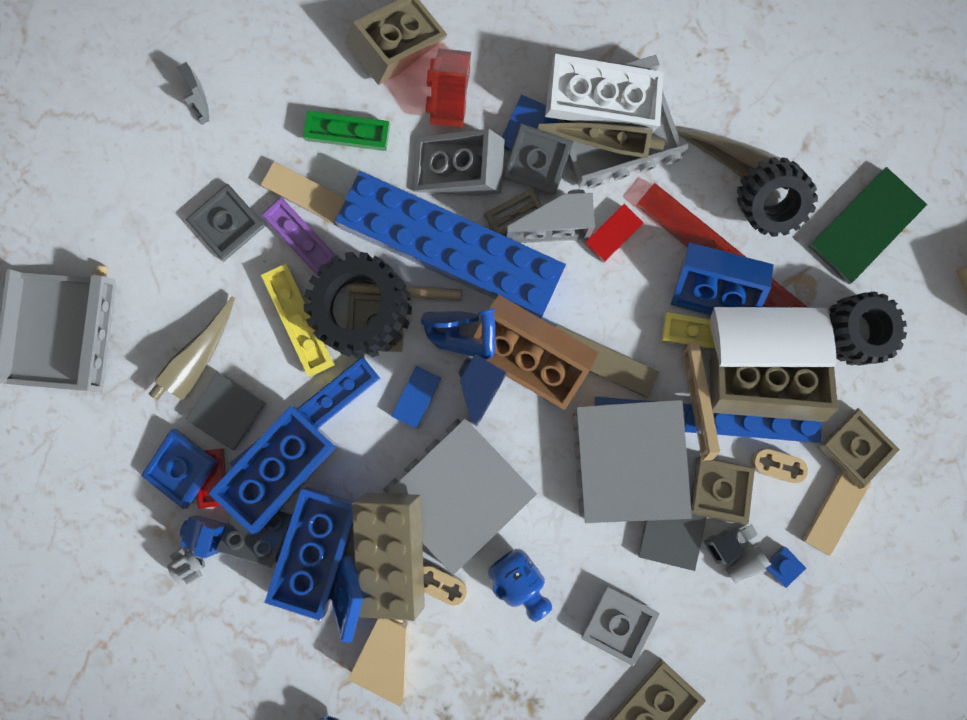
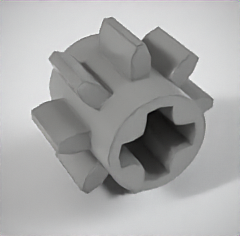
M184 547L170 555L173 562L169 563L167 568L169 574L177 583L184 580L186 585L203 576L200 570L205 567V562L203 558L194 556V551H188Z

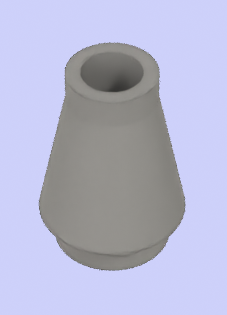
M758 545L753 548L749 546L745 553L740 555L725 570L736 584L741 580L767 571L765 568L770 566L771 563Z

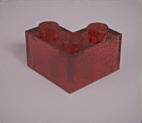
M438 48L436 58H431L426 83L427 87H431V96H427L425 108L426 113H430V124L463 127L466 115L467 88L470 79V51Z

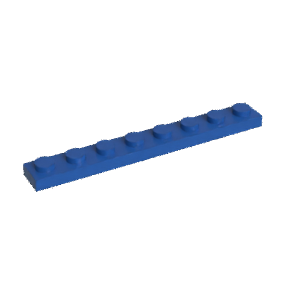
M595 397L594 406L659 401ZM683 403L685 432L697 433L692 405ZM713 413L717 435L821 443L822 422Z

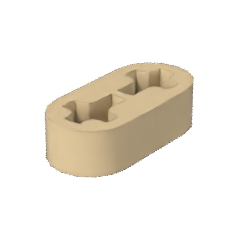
M757 450L751 458L752 467L755 468L756 472L785 482H802L808 474L807 464L802 459L774 450ZM768 454V460L776 462V466H766L763 469V464L759 460L760 457H766ZM795 463V468L799 469L798 475L793 474L791 478V472L782 468L783 465L793 466Z
M434 565L423 566L424 574L432 571L434 573L433 578L440 582L439 586L433 582H430L428 586L424 585L425 593L452 606L459 605L464 601L467 594L464 581ZM443 584L449 587L458 584L459 592L462 593L461 596L455 595L453 599L448 597L449 591L442 588Z

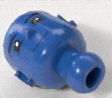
M514 549L508 552L489 568L488 578L493 585L492 590L495 596L500 600H504L511 607H518L523 604L526 608L527 617L531 621L537 622L552 610L550 600L539 592L545 584V579L523 550Z

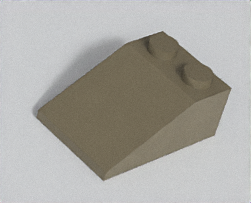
M397 0L352 22L344 43L374 81L380 85L399 75L444 40L447 33L420 0Z

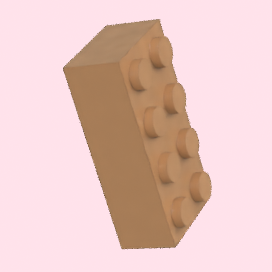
M498 295L489 307V309L495 308V353L487 361L506 371V376L565 410L591 370L599 352L503 296ZM482 323L479 325L473 338L482 339Z

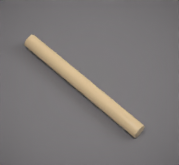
M350 282L349 293L381 295L375 283ZM405 286L410 293V297L461 301V289Z

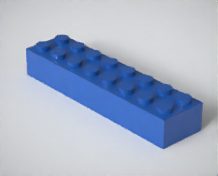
M360 170L335 220L339 228L493 299L501 295L540 319L566 266L561 261Z

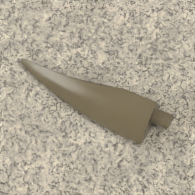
M549 123L538 125L539 130L624 155L648 158L649 148L664 150L665 145L664 138L651 137L653 128L607 123Z
M677 129L678 135L713 156L741 178L742 176L747 177L749 175L747 170L751 166L754 169L759 166L757 162L761 160L767 163L771 157H776L779 161L781 159L765 150L726 137L700 131Z
M233 296L230 297L207 327L173 356L155 378L156 385L149 392L152 398L158 401L167 390L177 398L185 399V396L191 391L203 373L221 339L235 298Z

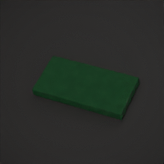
M886 166L808 247L843 280L851 284L928 204Z

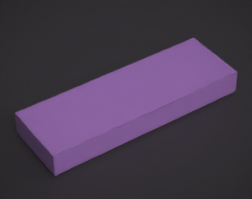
M282 197L261 214L268 224L317 276L322 274L318 268L323 263L327 267L333 264L330 258L336 256L335 253Z

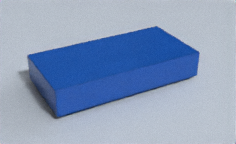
M415 366L391 417L417 429L442 378Z

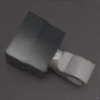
M752 524L749 526L743 525L735 532L724 530L717 535L710 536L703 542L716 564L728 565L745 553L741 544L758 534Z

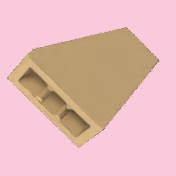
M378 619L348 678L349 681L400 707L406 693L408 622L404 620Z

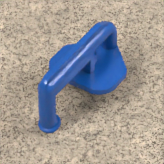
M495 308L479 311L478 314L464 311L423 313L421 324L424 325L427 338L437 348L472 357L476 354L485 360L491 359L494 356ZM479 315L481 316L482 339L459 335V325L479 321ZM436 327L446 328V333L438 332Z

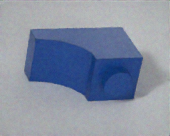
M199 515L191 516L188 520L184 521L180 529V537H182L180 546L194 551V556L204 559L220 552H216V549L227 523Z

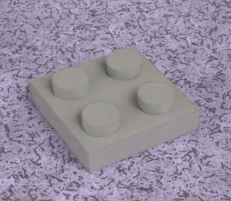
M606 585L581 635V639L634 666L657 621L659 613Z

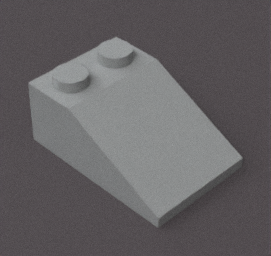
M490 129L417 137L413 191L458 195L501 194L505 139Z
M582 189L568 191V194H563L508 225L506 237L519 243L588 240L595 228L593 193H585V190Z

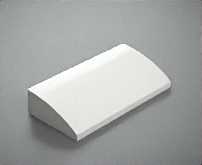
M555 54L549 79L545 117L582 123H607L653 128V133L660 126L664 72Z
M714 307L709 325L720 367H835L836 365L835 340L827 308Z

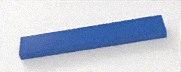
M359 358L298 407V409L320 428L381 378L366 359ZM255 443L229 463L232 468Z

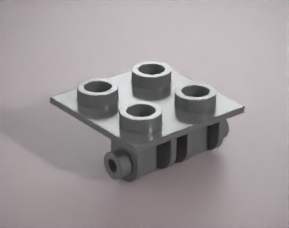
M278 511L260 532L251 534L231 515L216 552L272 568L273 564L278 562L280 555L278 551L293 515Z

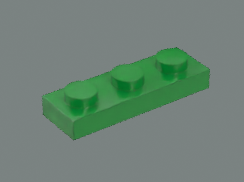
M307 111L303 138L305 141L387 151L390 122Z

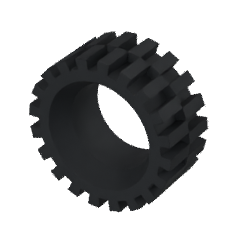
M346 252V260H342L336 255L330 258L333 263L332 266L327 267L323 263L318 268L322 272L319 278L314 275L310 278L309 282L314 285L313 290H305L304 297L311 301L310 304H303L304 312L311 316L306 319L308 326L315 330L313 334L323 341L324 344L348 357L353 355L361 359H365V354L371 357L379 356V349L382 348L387 352L393 348L389 343L393 338L398 342L402 339L403 335L399 333L401 327L408 329L410 322L405 317L406 314L412 315V307L407 303L408 300H411L410 293L405 288L406 285L403 280L381 258L377 256L372 258L365 252H360L359 257L353 252ZM356 280H368L376 283L381 294V305L376 317L362 328H341L333 314V304L338 292L345 285Z

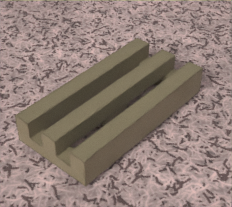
M532 188L484 213V217L492 231L505 236L507 226L500 230L498 226L535 207L539 209L542 207V204ZM529 198L532 199V202L496 221L493 220L492 217Z

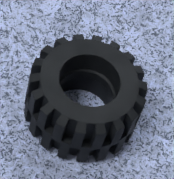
M771 157L767 163L764 160L757 162L759 166L755 169L751 166L747 170L749 175L747 177L742 176L740 180L743 186L737 188V194L739 195L737 203L740 206V210L755 230L758 229L763 235L769 233L771 237H777L780 232L785 236L790 234L789 230L791 229L797 231L801 228L799 225L802 222L807 223L810 220L808 214L814 213L816 209L813 204L818 202V195L815 193L817 191L816 185L796 162H790L788 158L782 157L779 161L776 157ZM789 187L786 197L780 203L773 206H764L765 200L771 192L778 188Z
M871 291L842 298L837 301V304L832 305L829 308L831 312L829 316L834 334L836 353L838 354L836 359L841 362L846 361L848 365L860 366L883 363L888 361L889 358H894L897 355L896 350H901L904 346L901 340L906 339L907 332H904V327H907L906 320H902L901 316L904 315L902 309L896 308L898 303L894 299L888 300V295L884 293L878 294V292ZM861 316L867 321L870 329V336L867 342L859 331Z

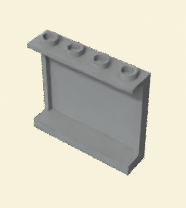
M653 55L623 65L657 71L660 64L657 55ZM663 90L660 126L652 133L651 137L664 138V150L649 148L648 158L619 154L574 141L568 158L579 188L587 186L588 189H592L602 185L604 180L613 178L614 181H618L628 177L630 172L640 170V173H644L654 169L656 164L666 162V165H670L682 159L689 146L688 144L682 145ZM557 119L558 123H564L563 119ZM569 121V123H582L576 121Z
M6 269V276L3 281L2 305L0 307V383L103 392L117 281L101 275L77 277L21 273Z
M682 400L577 407V413H573L572 419L573 429L579 431V442L574 443L575 458L581 460V470H577L576 478L577 487L583 489V499L578 500L579 516H584L585 523L692 519Z
M457 418L445 430L448 435L441 442L436 438L425 449L428 454L421 461L415 458L404 469L407 474L400 481L394 478L383 489L386 494L420 495L422 543L452 575L537 495L466 418L462 422Z

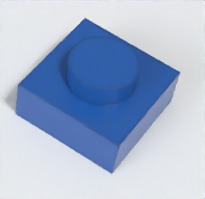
M782 546L769 559L771 565L766 568L785 588L806 569L785 546Z

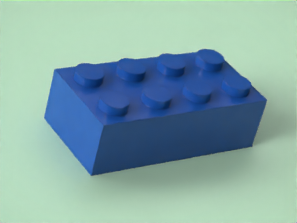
M290 405L208 494L251 534L258 533L333 453L338 445L297 407Z
M309 487L301 489L264 603L319 621L326 616L342 556L346 555L354 530L352 508L354 501Z

